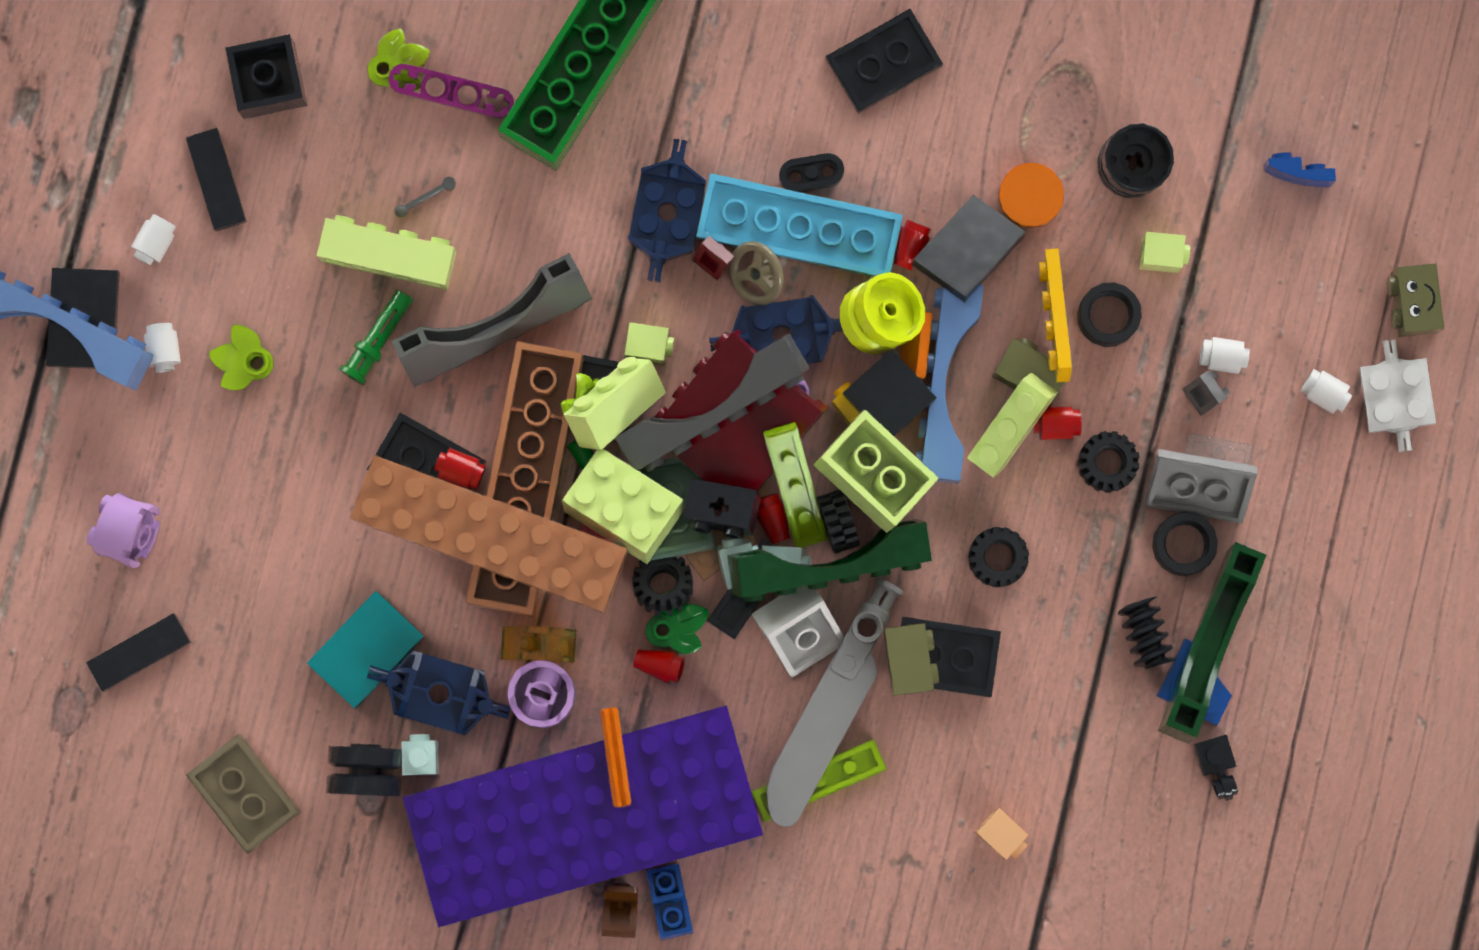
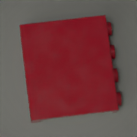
M739 329L731 334L724 332L713 345L717 351L710 359L704 357L692 371L696 374L689 384L684 381L672 395L675 399L674 403L669 409L665 406L662 407L654 417L686 419L705 414L725 402L741 384L749 370L754 354L757 353L752 346L740 337L742 332ZM783 384L773 390L776 394V397L761 406L756 401L746 406L745 408L748 413L731 423L727 417L717 423L720 430L705 439L700 434L690 439L693 446L676 455V457L704 481L753 489L758 492L774 473L763 432L795 422L800 440H802L829 407L820 399L816 401L811 399L798 386L794 385L787 390Z

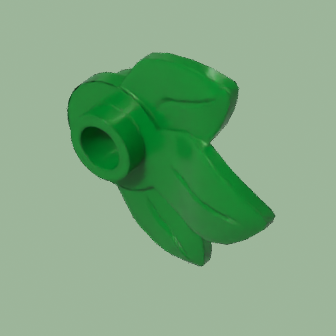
M684 604L681 611L678 612L676 608L672 609L673 615L668 616L666 611H662L661 616L655 615L646 625L645 634L652 645L659 648L670 647L675 652H678V654H690L702 648L701 642L695 633L704 625L708 616V610L696 604ZM665 625L668 628V634L666 636H659L656 633L657 626Z

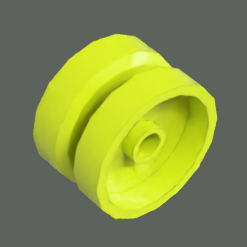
M887 272L878 274L849 291L844 296L840 305L839 320L843 333L853 346L863 353L878 355L895 349L898 345L912 340L920 333L925 322V306L920 292L911 281L900 274Z

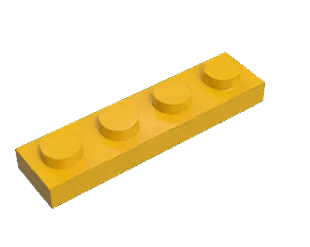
M1045 249L1044 262H1038L1039 281H1045L1046 291L1041 293L1042 310L1049 312V321H1045L1046 341H1052L1053 351H1048V365L1050 371L1055 370L1056 383L1070 382L1072 363L1059 249Z

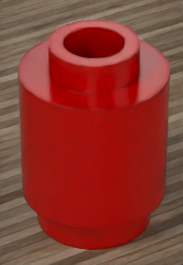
M1072 406L1047 407L1033 427V433L1039 434L1040 440L1073 439V436H1081L1080 409L1073 410Z
M449 448L447 454L440 453L434 470L439 472L438 479L467 490L469 488L477 490L484 475L486 465L479 463L480 459Z

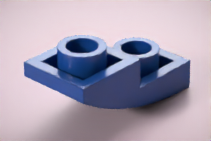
M1289 152L1272 154V158H1268L1263 165L1264 172L1293 184L1311 187H1331L1336 182L1335 168H1326L1325 164H1310L1305 166L1306 170H1302L1301 157H1292V153Z
M679 863L646 870L660 940L694 934Z

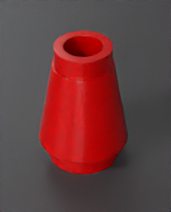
M907 220L905 226L900 228L893 264L912 271L913 259L931 239V237H928L931 229Z
M778 492L761 497L757 519L768 538H770L771 544L789 539L787 516Z
M638 649L633 667L667 684L671 682L678 683L684 670L685 657L678 656V652Z

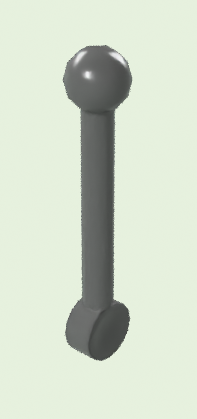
M446 177L443 180V184L406 205H397L394 209L395 215L404 217L408 210L445 189L448 191L453 190L456 186L455 179Z

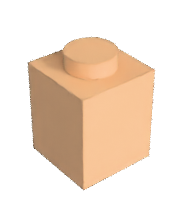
M996 808L974 832L1003 860H1007L1010 856L1015 860L1028 846L1024 840L1029 835L1000 808Z

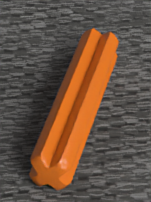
M616 707L604 708L600 711L613 806L616 808L631 805V796L619 711Z

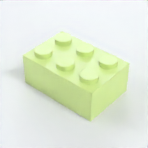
M866 410L854 419L813 464L886 533L903 519L939 479Z
M604 449L595 452L562 499L565 513L614 544L627 548L628 553L646 564L651 560L684 512L682 498Z

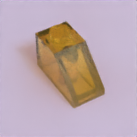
M548 626L502 627L500 657L502 660L533 662L542 660L553 663H574L576 629Z

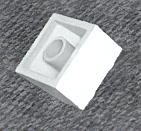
M808 585L797 587L796 593L779 596L752 613L760 630L791 678L837 650L844 638L824 600L816 589H808Z

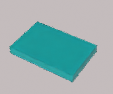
M375 591L316 652L307 664L356 709L381 683L372 679H366L368 672H370V665L389 671L390 669L393 670L425 636L382 595Z

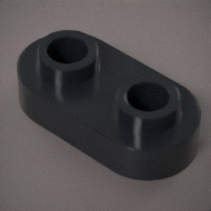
M832 153L791 159L782 165L779 172V181L784 189L800 193L831 188L841 182L844 175V164L837 155ZM824 167H831L834 174L830 177H825L821 170ZM793 172L799 173L802 177L797 183L789 179L790 174Z

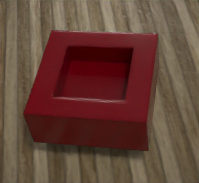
M708 236L700 245L692 261L718 281L726 272L734 255L724 245Z

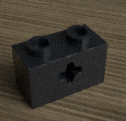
M692 479L683 518L688 525H691L692 530L700 533H710L712 529L723 531L724 536L733 539H742L743 535L753 537L761 497L757 490ZM723 506H726L728 512L722 511L721 516H717L715 510L720 511Z

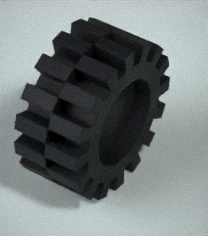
M1116 431L1100 432V434H1095L1080 450L1078 460L1080 476L1084 477L1085 483L1088 486H1093L1096 491L1102 490L1105 493H1111L1112 491L1121 490L1137 475L1136 472L1140 465L1138 458L1140 456L1139 452L1135 450L1136 445L1134 442L1131 443L1126 435H1119ZM1110 449L1119 454L1121 467L1118 472L1109 475L1102 473L1098 469L1096 457L1102 450Z
M841 490L818 496L817 501L834 554L860 546L854 520L844 493Z
M668 557L651 560L648 564L640 560L639 567L635 566L633 571L634 577H632L634 595L637 597L638 604L640 606L644 605L645 611L650 613L653 609L655 610V615L661 616L662 611H666L668 616L673 615L672 609L676 608L679 612L683 609V603L686 605L689 603L690 595L693 594V578L689 564H685L684 558ZM659 573H667L674 577L676 585L670 592L660 594L653 591L650 587L651 579Z

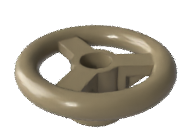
M749 241L740 244L733 251L732 255H734V258L729 265L730 279L735 290L743 299L752 304L767 305L772 303L780 295L784 282L783 269L778 257L770 248L762 243ZM754 251L752 265L746 270L739 271L741 257L746 252ZM750 280L758 284L765 295L753 294L745 287L742 281Z

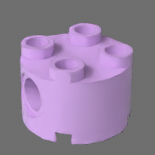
M116 493L113 497L105 495L99 505L100 517L96 526H93L88 533L87 544L93 546V551L98 556L110 557L127 567L137 568L141 565L137 561L138 558L146 559L156 540L160 522L154 520L155 515H160V510L153 504L135 501L123 493Z
M538 660L527 663L515 672L509 682L507 696L510 707L519 720L532 727L548 728L557 726L568 718L575 706L576 690L574 681L566 670L553 662Z

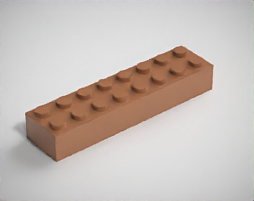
M516 342L486 497L553 521L570 434V427L562 412L561 402L566 399L576 398V374L582 371L584 360L582 353ZM473 565L466 603L471 606L534 617L539 590Z
M375 455L350 516V519L357 523L606 614L629 552L625 547Z

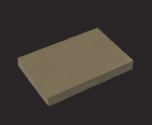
M239 733L186 774L187 778L246 854H249L301 813Z

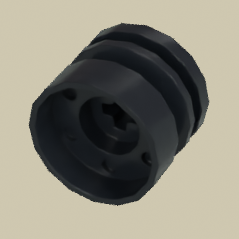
M1144 123L1130 124L1115 132L1101 147L1097 158L1098 174L1104 186L1113 194L1124 198H1139L1161 186L1169 177L1174 164L1173 148L1167 136L1158 128ZM1135 156L1137 158L1136 164L1140 167L1130 170L1128 168L1129 161L1126 159Z

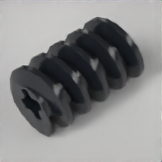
M1157 596L1128 604L1118 611V616L1129 617L1121 625L1122 629H1133V632L1126 637V641L1137 642V645L1130 649V654L1141 655V658L1133 663L1134 667H1143L1145 670L1177 660L1175 657L1165 656L1173 647L1170 644L1161 643L1162 640L1169 636L1168 632L1157 630V628L1165 623L1164 619L1153 618L1161 608L1160 606H1150L1149 603Z

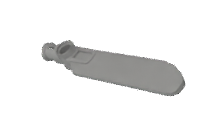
M879 577L875 581L877 586L870 599L861 605L771 771L767 787L768 810L771 819L783 827L793 826L799 820L876 678L877 669L871 650L890 618L888 612L897 596L903 594V590ZM884 593H887V595H886L885 599L883 600L882 604H881V605H878V603H879L880 599L882 598L883 594H884ZM868 619L874 622L876 631L873 636L864 637L859 634L857 625L861 620Z

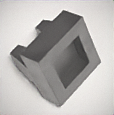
M1216 371L1205 372L1182 389L1200 416L1225 400L1226 396L1230 393L1227 387L1221 390L1215 379L1219 376Z

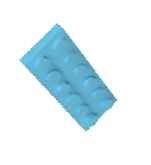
M710 173L696 239L705 240L710 236L716 242L732 247H738L744 242L755 241L766 245L778 257L874 277L878 274L891 272L903 215Z

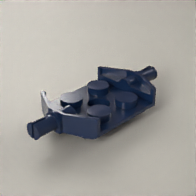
M673 140L674 143L669 160L641 168V177L628 241L649 257L650 267L647 280L653 282L655 269L654 281L660 283L663 264H666V261L692 254L706 180L685 164L684 155L687 145L685 140H681L679 152L680 140ZM665 204L674 206L677 211L676 217L671 221L660 219L658 210L661 206Z
M810 295L808 298L775 302L767 305L749 307L742 305L732 332L739 329L742 332L740 337L759 352L775 342L772 338V333L776 328L785 327L791 332V337L807 364L823 362L831 336L835 335V332L843 331L840 318H830L816 298ZM720 337L709 338L711 352L716 351L713 345Z
M414 649L394 670L390 669L389 671L370 665V672H368L366 678L385 683V686L389 687L394 715L462 735H466L484 715L488 716L491 714L508 720L509 713L503 711H511L510 706L494 702L493 699L489 698L484 670H478L420 653ZM436 684L446 686L449 691L448 698L441 703L434 702L429 696L431 687Z

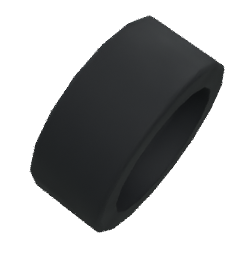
M1115 282L1101 283L1091 288L1081 300L1077 311L1078 325L1083 335L1092 343L1102 347H1115L1128 341L1138 329L1142 318L1141 305L1136 295L1128 287ZM1103 296L1119 298L1128 309L1129 318L1126 326L1115 334L1100 332L1093 326L1090 320V310L1093 303Z
M1182 512L1170 516L1158 526L1153 536L1152 549L1155 559L1164 570L1173 575L1189 576L1201 572L1211 564L1217 553L1218 540L1215 529L1207 519L1196 513ZM1190 525L1198 529L1202 534L1204 551L1195 562L1188 564L1178 563L1167 553L1165 546L1166 537L1176 526Z

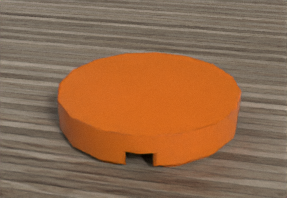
M1027 162L1015 166L1005 175L999 187V202L1003 214L1008 220L1022 228H1036L1047 225L1056 218L1063 205L1064 189L1061 179L1052 169L1041 163Z

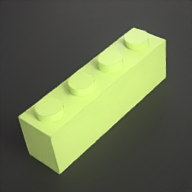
M335 215L334 220L325 218L316 255L321 262L448 290L457 254L455 248L450 246L451 242L449 240L431 237V241L418 239L419 234L407 230H399V234L386 232V226L368 222L367 226L364 227L354 224V219L341 215Z

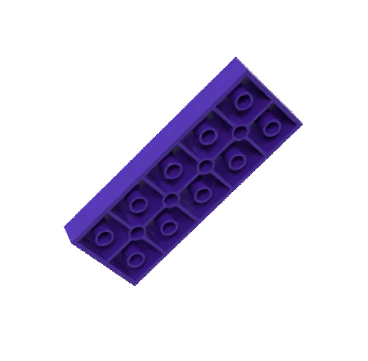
M727 705L622 735L631 796V805L616 808L613 806L604 740L404 796L405 808L438 928L762 836L763 832Z

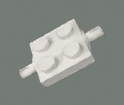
M1389 340L1382 342L1385 361L1378 365L1359 368L1368 433L1382 431L1396 433L1398 452H1404L1405 449L1406 452L1412 451L1409 431L1419 426L1436 424L1427 358L1415 360L1399 359L1396 340H1390V346Z

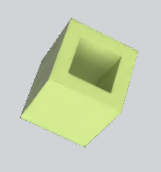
M1146 231L1142 237L1139 269L1179 273L1183 268V264L1188 265L1190 245H1185L1186 235Z
M629 322L625 358L651 360L654 364L665 365V358L672 357L675 338L669 337V328Z

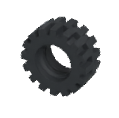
M993 527L980 533L973 541L968 555L969 566L974 576L983 584L993 587H1005L1016 582L1024 574L1029 562V550H1027L1026 542L1016 531L1014 532L1006 527ZM992 544H1004L1012 552V563L1004 571L992 570L985 562V552Z

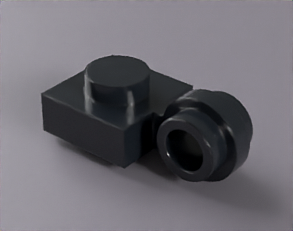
M1227 734L1193 744L1203 776L1213 773L1217 775L1218 779L1212 782L1218 800L1223 798L1225 801L1233 799V795L1238 794L1237 785L1233 775L1226 776L1224 770L1237 766Z

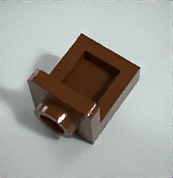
M626 883L604 886L602 936L635 938L638 908L637 887H631Z

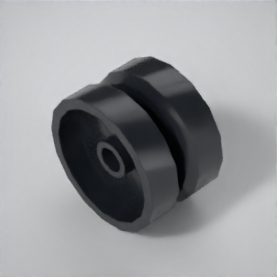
M350 744V747L329 746L328 764L332 767H348L349 770L348 774L332 773L327 776L326 793L400 796L401 779L397 776L380 775L381 769L400 768L402 766V749L381 748V745Z

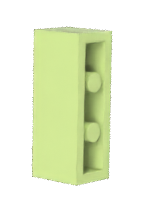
M628 357L620 361L612 373L598 380L596 386L589 393L575 400L574 406L564 413V417L579 447L602 450L661 398L666 391L651 360Z
M1033 373L1027 375L1021 380L967 459L994 478L1008 464L1058 392Z

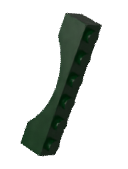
M917 519L899 522L887 533L880 529L859 550L844 558L827 563L810 565L790 563L770 552L760 549L727 555L733 595L744 598L745 602L765 599L764 594L776 592L777 596L794 594L797 587L807 585L808 589L828 587L827 581L839 579L840 583L859 581V575L868 573L871 574V577L886 576L891 574L890 569L899 567L902 568V571L917 570L922 568L921 563L932 561L927 523Z
M1237 542L1226 551L1158 732L1187 744L1197 738L1209 708L1212 691L1225 652L1242 611L1257 582L1266 554Z

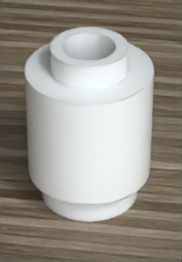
M153 214L150 220H145L131 245V248L136 250L133 256L150 266L153 261L160 263L175 237L173 232L176 226Z
M157 323L146 326L147 334H144V342L147 345L145 350L154 355L149 367L155 368L156 373L174 371V365L181 363L177 331L173 330V324Z
M1212 337L1211 340L1203 339L1199 364L1207 366V370L1239 374L1241 368H1247L1250 350L1244 348V341Z
M1313 369L1300 392L1307 395V400L1331 414H1334L1337 409L1343 412L1352 397L1347 392L1350 388L1349 385L1323 370L1320 373Z

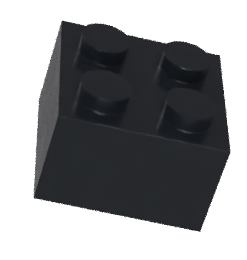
M290 34L225 48L237 110L243 119L308 106L296 46Z

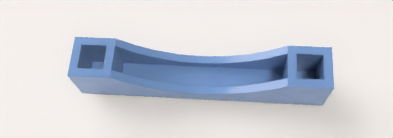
M0 271V320L17 316H34L57 322L68 329L81 342L91 357L98 373L137 391L154 356L144 350L147 344L131 336H128L125 341L116 336L117 329L101 321L97 327L88 322L89 315L73 307L69 313L60 308L61 301L45 293L42 298H39L32 294L33 287L17 279L14 284H11L4 280L6 274Z
M982 284L965 303L943 287L942 289L936 288L934 308L940 309L938 321L932 320L930 340L936 342L934 353L928 354L926 373H932L931 383L927 388L937 398L928 406L926 418H920L918 438H924L922 451L916 450L915 457L939 478L938 482L959 484L961 479L964 447L955 434L948 416L945 399L946 376L955 348L980 318L984 288Z

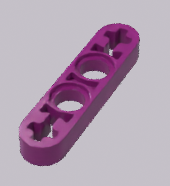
M409 64L396 65L391 69L388 78L390 88L398 94L492 118L506 117L514 105L512 94L503 88ZM402 70L408 71L409 78L418 80V73L424 74L425 76L420 86L421 93L414 92L416 87L414 84L406 83L405 88L398 87L399 82L394 80V75H400ZM438 78L442 80L445 85L443 94L437 97L428 94L426 83L429 79ZM470 86L476 91L477 98L475 102L466 105L459 101L458 91L461 87ZM482 89L489 91L486 98L496 99L498 94L503 95V101L508 103V108H502L500 112L494 111L495 106L489 103H484V109L478 108L477 106L482 99Z

